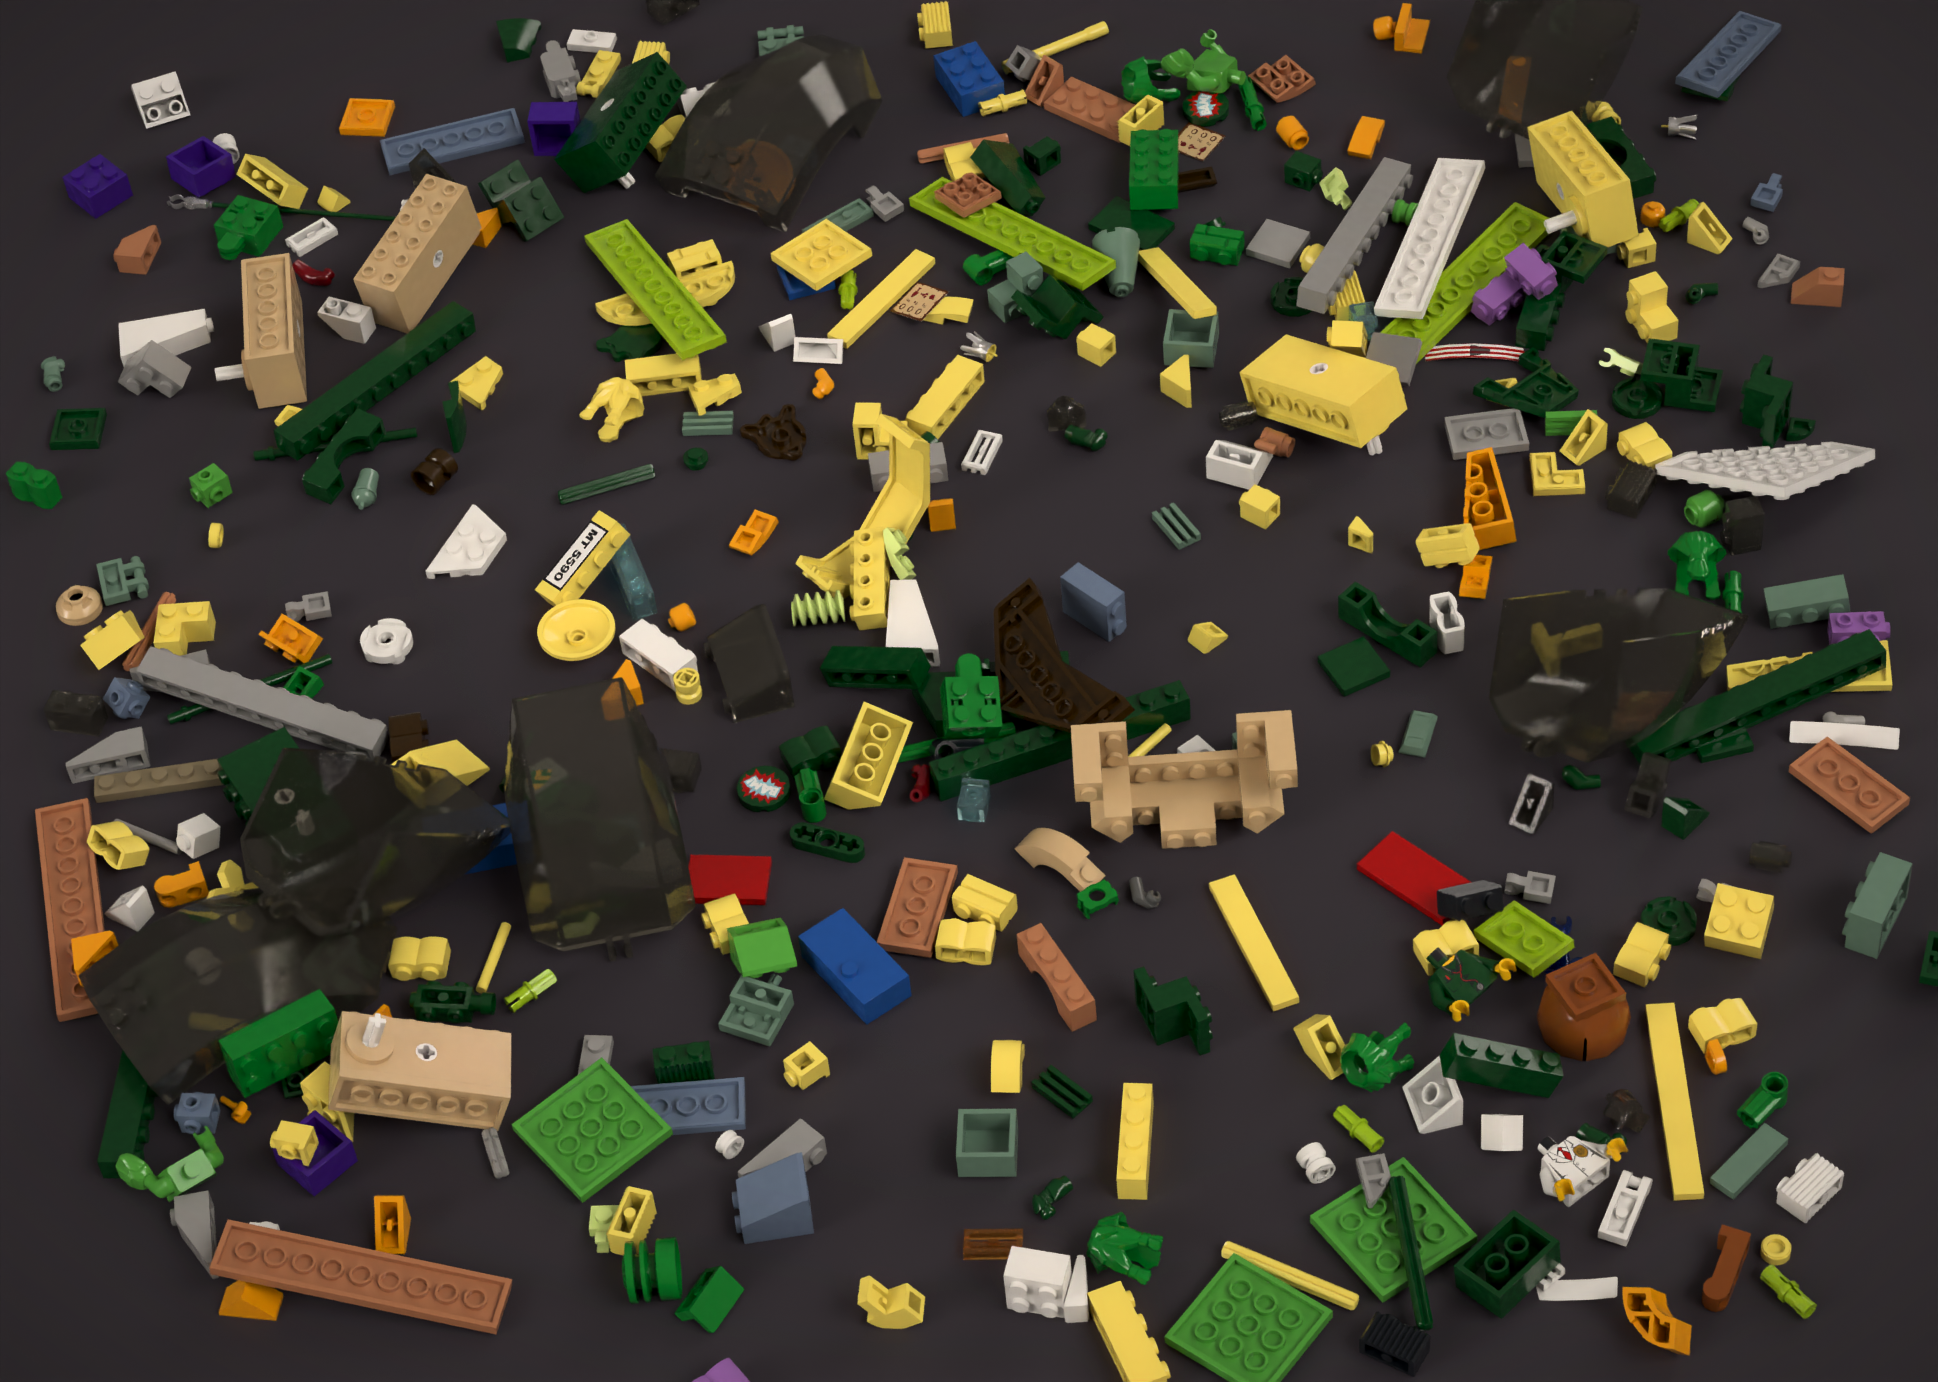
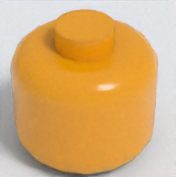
M1384 16L1374 20L1373 30L1377 40L1394 38L1397 22H1394L1392 17Z
M1647 202L1641 208L1640 220L1645 226L1658 227L1660 219L1665 217V208L1659 202Z
M681 603L670 609L668 622L672 628L676 627L679 632H682L696 624L695 616L687 603Z

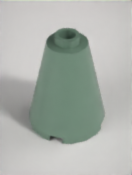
M1115 227V231L1108 233L1107 229L1102 230L1094 236L1092 249L1116 260V268L1105 275L1104 279L1111 294L1117 297H1125L1134 289L1140 239L1137 232L1130 228Z

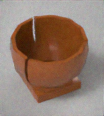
M1596 953L1546 974L1545 982L1548 985L1540 1002L1537 1020L1544 1042L1563 1057L1582 1061L1584 1040L1586 1038V1061L1607 1057L1623 1044L1631 1019L1626 992Z

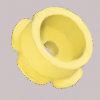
M1384 741L1372 745L1371 760L1375 766L1382 765L1384 768L1393 760L1394 754L1390 745L1388 746Z

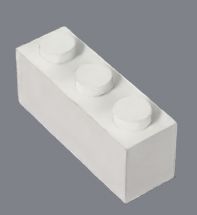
M640 619L619 636L622 653L675 692L676 688L673 677L678 670L693 668L698 672L697 658L691 650H685L678 645L674 638L667 637L660 632L656 625L649 624L644 619Z

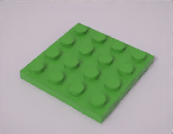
M602 1057L512 1124L513 1131L582 1203L673 1135L672 1128Z
M1404 1157L1388 1166L1391 1177L1403 1176L1405 1178L1424 1276L1477 1243L1478 1236ZM1359 1184L1310 1215V1223L1382 1303L1409 1286L1390 1187L1386 1189L1373 1208L1368 1209L1362 1185Z
M1233 1253L1164 1338L1167 1345L1229 1382H1281L1333 1318V1310Z

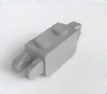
M548 41L546 44L547 52L543 53L540 59L543 65V75L551 97L561 98L563 102L577 100L576 89L581 79L578 69L574 70L576 65L573 55L568 56L566 47L561 48L558 41Z

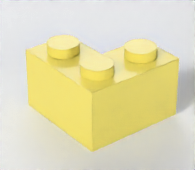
M1656 271L1629 280V291L1627 292L1628 307L1625 311L1626 318L1630 324L1635 326L1640 338L1645 339L1647 343L1649 338L1670 341L1676 339L1678 335L1679 320L1667 306L1668 286Z
M881 403L855 404L853 432L857 459H868V453L889 450V432L875 423L879 415L882 414ZM901 421L908 427V421Z
M210 601L158 605L153 642L155 648H165L173 654L182 656L187 654L188 642L214 641L216 621Z

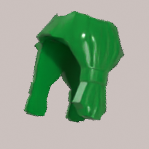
M1143 56L1126 64L1125 68L1121 71L1123 96L1135 104L1146 95H1150L1160 101H1175L1180 97V90L1177 88L1157 89L1152 85L1151 80L1167 82L1172 76L1168 73L1155 72V70L1161 69L1160 60H1146Z
M1704 531L1685 532L1668 549L1667 555L1670 557V560L1677 564L1675 599L1683 601L1688 598V584L1693 580L1705 582L1707 599L1715 600L1720 598L1721 592L1717 582L1718 572L1716 564L1723 560L1727 553L1726 549L1722 547L1712 534Z
M1403 1023L1392 1035L1386 1038L1378 1031H1373L1369 1037L1361 1033H1352L1350 1041L1341 1052L1340 1058L1342 1071L1351 1084L1369 1092L1379 1091L1385 1084H1390L1391 1080L1398 1074L1413 1068L1415 1062L1410 1054H1407L1398 1061L1392 1059L1398 1045L1404 1039L1410 1037L1411 1028L1407 1023ZM1365 1065L1367 1067L1368 1073L1363 1071Z
M1119 1212L1098 1220V1224L1092 1230L1091 1237L1087 1243L1088 1250L1086 1255L1093 1263L1097 1274L1109 1267L1117 1273L1127 1275L1138 1281L1141 1285H1146L1151 1278V1270L1149 1269L1159 1265L1163 1236L1142 1233L1129 1228L1126 1215L1123 1212ZM1131 1260L1138 1262L1145 1268H1141L1136 1264H1132Z

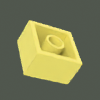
M1718 883L1704 934L1705 946L1761 959L1774 910V896Z

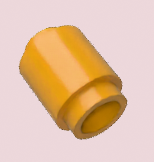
M1294 116L1283 117L1279 120L1276 132L1288 147L1294 150L1304 148L1309 141L1308 132Z

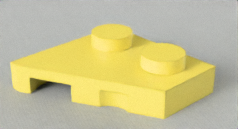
M485 356L450 382L458 381L461 397L482 411L486 407L485 401L488 395L493 394L495 385L500 381L503 370L500 365Z
M735 373L723 374L715 379L700 380L692 385H688L689 395L699 416L706 414L705 408L713 403L716 406H720L728 399L742 393Z

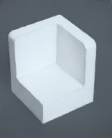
M1481 1114V1149L1521 1151L1523 1149V1115Z

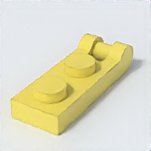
M599 50L583 80L577 84V95L586 96L588 94L592 95L593 98H597L620 64V53Z

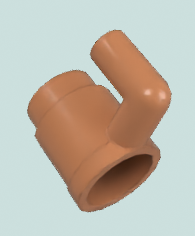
M1265 427L1260 439L1255 441L1254 446L1258 450L1279 457H1290L1295 446V438L1289 437L1288 434L1270 427Z

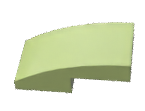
M887 527L883 530V536L890 563L900 580H912L917 576L912 570L914 565L908 557L902 556V554L909 550L905 543L907 538L899 529Z

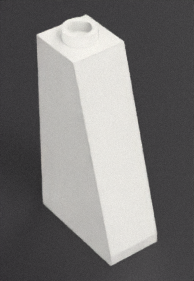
M205 309L119 323L120 357L123 366L151 340L175 356L210 343V332H214L212 318H207Z
M916 579L890 580L886 647L922 648L931 667L940 666L938 643Z

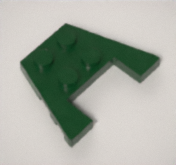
M1532 347L1521 354L1518 361L1519 365L1533 372L1509 389L1487 377L1474 386L1473 395L1545 418L1546 412L1559 411L1577 399L1579 390L1561 372L1556 373L1551 369V363L1547 359L1542 360L1538 356L1539 351Z

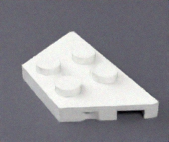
M472 504L427 568V578L435 579V574L450 573L451 577L483 575L507 541L506 533L482 510Z

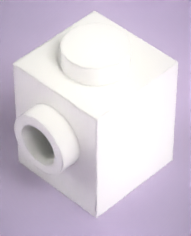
M204 813L179 823L176 838L177 846L193 859L219 848L221 826Z

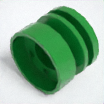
M676 1237L656 1239L653 1253H649L645 1240H640L639 1254H636L633 1241L625 1242L622 1274L624 1287L627 1290L631 1304H639L640 1290L643 1291L645 1302H651L653 1288H658L662 1301L682 1299V1271Z

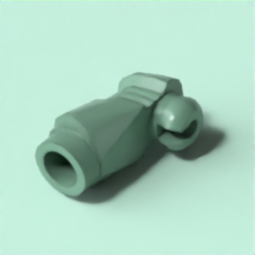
M56 356L46 358L41 364V368L44 370V384L52 392L60 390L63 386L60 372L64 371L65 362L62 359H56Z

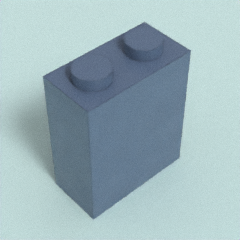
M1079 562L1060 577L1063 612L1108 642L1124 632L1127 627L1124 591Z

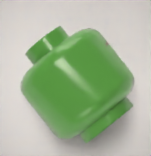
M1704 490L1687 499L1684 513L1690 524L1703 528L1722 518L1725 503L1719 494L1716 495L1711 490Z

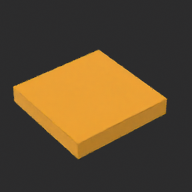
M350 98L339 127L340 135L385 137L395 108L394 100Z

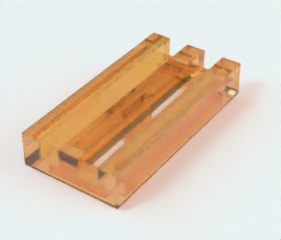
M964 1229V1260L1008 1259L1011 1246L1023 1248V1229ZM1002 1239H1017V1241H999V1240H1002ZM970 1240H987V1241H972V1242H970Z

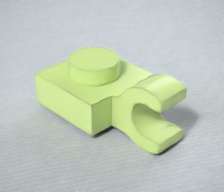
M1335 167L1319 184L1327 200L1334 202L1335 205L1340 203L1343 210H1347L1352 205L1351 199L1344 192L1349 186L1343 172Z
M1604 349L1605 352L1611 355V359L1609 362L1600 360L1599 364L1601 366L1612 368L1617 365L1621 367L1620 372L1634 377L1635 373L1641 374L1643 363L1620 355L1614 349Z
M619 1205L591 1206L589 1233L590 1236H595L597 1253H609L610 1245H608L606 1233Z

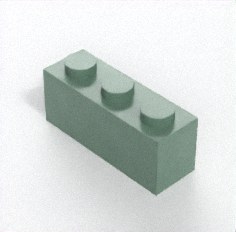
M1844 574L1764 588L1766 609L1771 629L1829 619V613L1850 612Z

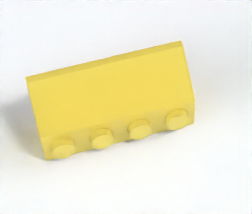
M863 702L824 800L848 810L881 806L913 722Z

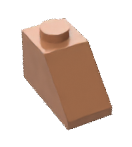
M156 225L148 226L121 240L118 248L114 251V261L117 262L119 272L147 274L161 245Z
M1818 267L1793 282L1791 304L1841 307L1845 268Z

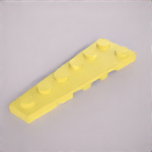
M1888 640L1879 641L1886 649V668L1832 692L1892 691L1893 684ZM1802 653V656L1794 658L1782 656L1770 660L1763 659L1727 665V690L1729 691L1737 685L1745 684L1760 675L1770 673L1779 669L1782 665L1793 663L1813 653Z

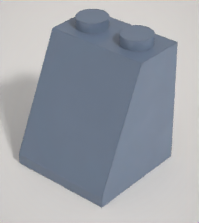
M802 1152L795 1153L736 1179L737 1191L732 1192L734 1209H739L740 1215L734 1216L737 1233H743L745 1244L814 1234Z

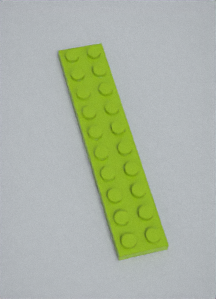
M944 177L939 178L909 198L911 207L1013 257L1024 252L1029 253L1043 267V272L1082 291L1116 268V260L996 202L963 218L935 199L934 191L942 188L946 183L953 182Z
M1514 202L1442 272L1423 319L1395 318L1380 333L1420 338L1422 345L1417 364L1471 311L1474 294L1479 289L1487 287L1495 276L1499 277L1506 272L1505 256L1522 243L1529 249L1535 248L1548 235L1544 221L1549 219V217Z
M628 219L584 236L589 248L682 360L692 358L697 354L727 343L724 332Z

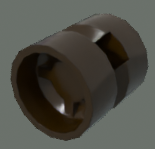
M440 448L432 450L425 458L426 462H421L411 472L414 484L428 495H435L445 485V482L449 481L458 471L455 459L448 452Z

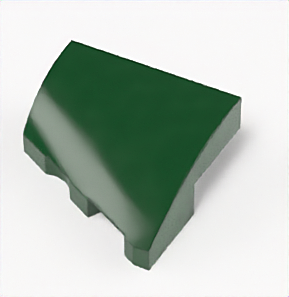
M524 18L496 21L507 63L530 58L532 53L531 47L535 45L537 40V31L542 28L540 21Z

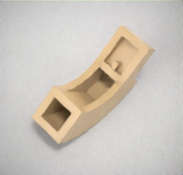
M1034 829L1015 848L1033 868L1038 865H1046L1057 870L1080 892L1088 886L1100 882L1105 877L1087 858L1090 852L1074 839L1053 829Z

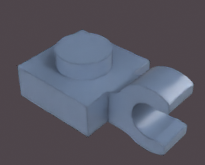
M1773 173L1767 184L1759 183L1751 197L1750 205L1774 212L1783 194L1782 184H1779L1782 175Z

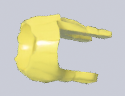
M614 377L599 384L591 402L579 416L584 420H591L598 408L604 406L608 416L604 421L605 425L598 431V435L601 441L610 443L618 439L619 430L625 423L643 416L645 408L639 389L629 379Z

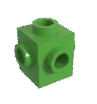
M214 463L189 478L192 486L190 489L191 495L197 502L201 501L207 508L233 493L228 475Z

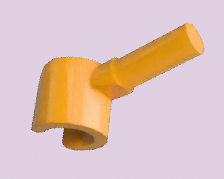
M225 1096L220 1098L221 1103L233 1110L231 1117L240 1124L247 1122L251 1112L247 1110L248 1106L245 1102L240 1101L236 1103Z

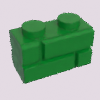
M1197 224L1190 239V258L1199 261L1217 262L1222 265L1238 266L1245 246L1244 231Z

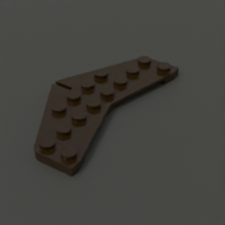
M1028 578L996 605L994 609L995 675L998 676L1000 705L1003 714L1071 733V725L1121 722L1135 711L1124 696L1116 691H1111L1063 662L1041 591L1031 578Z

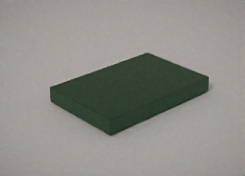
M1116 196L1088 223L1089 230L1095 233L1107 229V233L1113 232L1115 227L1130 228L1138 234L1140 239L1139 251L1156 248L1175 229V223L1148 210H1130V202Z

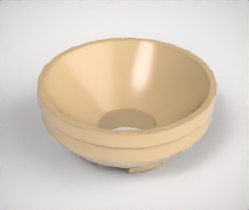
M72 586L63 592L56 602L58 618L63 623L72 626L88 624L95 620L103 609L100 594L88 586ZM83 594L78 600L73 601L69 599L72 595Z

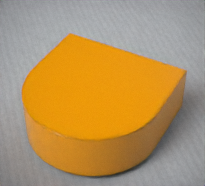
M1718 1039L1708 1041L1705 1059L1711 1072L1715 1075L1725 1073L1727 1071V1062Z

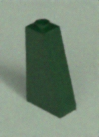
M983 139L970 158L995 188L1001 191V195L1017 213L1033 216L1040 209V205L1046 197L1017 149L1011 143Z

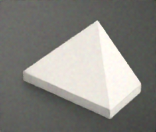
M794 337L793 362L842 364L843 339Z

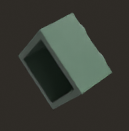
M1169 309L1163 341L1164 365H1172L1183 355H1189L1190 367L1213 368L1219 337L1218 312L1214 316L1193 319L1186 310Z
M958 1109L956 1144L958 1177H1016L1018 1151L1016 1109Z

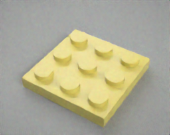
M827 219L771 253L773 262L816 291L872 257L870 247Z

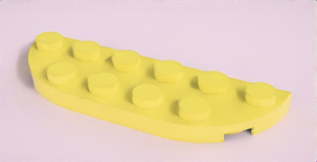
M728 261L677 278L703 308L715 305L719 299L730 291L735 281V272L732 261ZM627 293L595 303L598 314L607 322L624 326L651 324L650 320Z

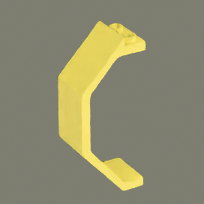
M880 414L875 423L889 432V478L859 530L884 527L885 529L887 527L895 528L905 535L908 542L930 504V443L897 418ZM854 536L821 559L800 555L795 563L803 570L802 574L812 580L823 591H829L833 598L835 597L836 590H839L843 599L850 595V584H854V578H852L850 573V563L854 562V557L851 555L850 542L854 541Z

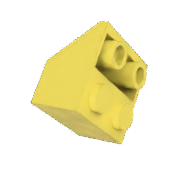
M120 610L104 621L107 625L105 628L99 625L83 636L86 641L80 646L98 670L145 638L131 610L126 613Z
M323 1062L300 1082L303 1091L302 1099L309 1110L307 1114L309 1115L316 1110L353 1142L354 1113L328 1110L330 1065L327 1062Z

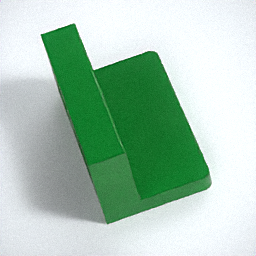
M722 1266L707 1268L674 1314L681 1321L695 1319L708 1333H714L738 1300L744 1288Z

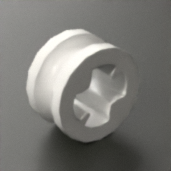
M728 1130L718 1138L715 1148L719 1153H723L725 1158L732 1159L742 1150L744 1139L737 1136L733 1130Z

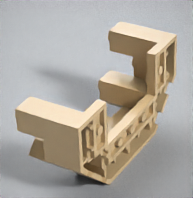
M1291 710L1236 714L1237 750L1128 757L1126 721L1071 725L1076 802H1090L1092 828L1119 843L1133 834V825L1160 823L1162 849L1217 845L1215 820H1229L1242 817L1243 826L1258 834L1284 815L1282 789L1298 787Z

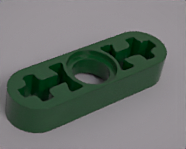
M804 822L797 823L790 829L791 844L798 850L848 863H857L865 856L864 841L858 836ZM825 839L835 841L833 845L827 847L820 844Z

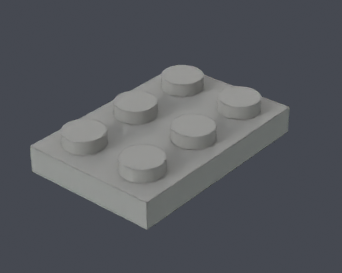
M1512 408L1444 417V425L1453 460L1465 459L1468 452L1490 447L1493 448L1494 455L1529 450V440L1521 411Z

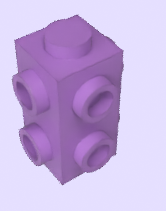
M1522 243L1504 257L1507 265L1506 273L1512 280L1517 279L1522 289L1528 295L1533 294L1540 300L1558 286L1555 277L1557 274L1556 270L1549 262L1545 264L1536 249H1529Z
M1506 272L1499 277L1495 276L1487 287L1479 289L1474 294L1471 312L1489 326L1497 319H1503L1511 308L1518 307L1524 299V290L1517 279L1512 280Z
M1883 611L1829 613L1827 628L1829 645L1850 638L1853 634L1861 633L1868 629L1872 631L1879 641L1890 638V623L1885 622Z

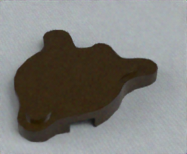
M793 404L784 405L778 417L774 418L769 414H764L757 423L745 424L740 428L741 437L753 441L765 456L773 459L797 460L801 458L807 441L805 428L795 419L796 408Z

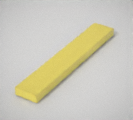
M1159 247L1139 251L1138 261L1193 319L1217 315L1216 305Z
M915 249L827 333L828 339H843V347L848 349L936 264L935 258Z
M1235 874L1210 882L1209 889L1272 1011L1274 1012L1299 1003V996Z

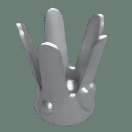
M1697 115L1681 118L1669 117L1668 125H1662L1661 127H1668V136L1681 135L1696 140L1695 137L1686 134H1696L1697 127L1682 123L1695 121Z
M975 331L974 334L976 336L971 333L966 334L967 338L974 342L972 347L965 345L960 347L961 350L968 352L964 353V355L980 357L986 362H990L994 356H998L995 354L996 345L985 341Z

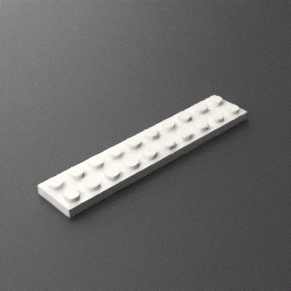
M1437 159L1374 306L1375 316L1423 319L1484 173V160Z

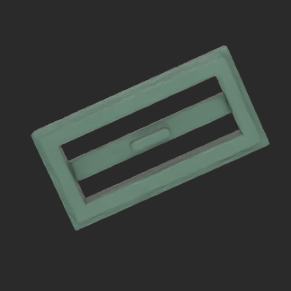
M706 411V414L701 416L698 415V412H684L683 436L731 435L733 433V411Z
M1174 502L1169 504L1170 508L1168 509L1166 507L1161 508L1160 513L1157 511L1152 512V519L1178 550L1201 540V533ZM1164 518H1166L1172 524L1175 531L1184 538V541H1182L1178 537V535L1167 524Z

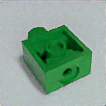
M237 195L214 224L220 256L225 260H234L241 252L260 257L283 228L278 206Z
M970 653L963 654L955 665L956 677H945L940 687L944 739L997 737L1002 728L998 676H982L979 657Z

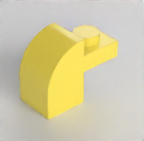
M993 1040L991 1092L1020 1093L1022 1087V1062L1025 1056V1044H1022V1041Z
M869 1275L860 1279L857 1304L868 1312V1323L880 1328L904 1329L923 1322L925 1296L908 1283L887 1289Z

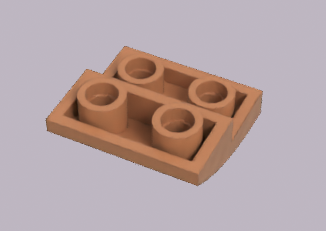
M1287 55L1271 66L1265 62L1248 75L1253 83L1277 103L1292 99L1316 85L1314 78Z

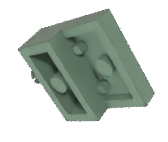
M775 973L771 974L767 983L750 977H742L741 975L729 995L731 1003L718 1024L719 1030L770 1047L794 1006L792 991L778 986L782 978L778 974L775 975Z

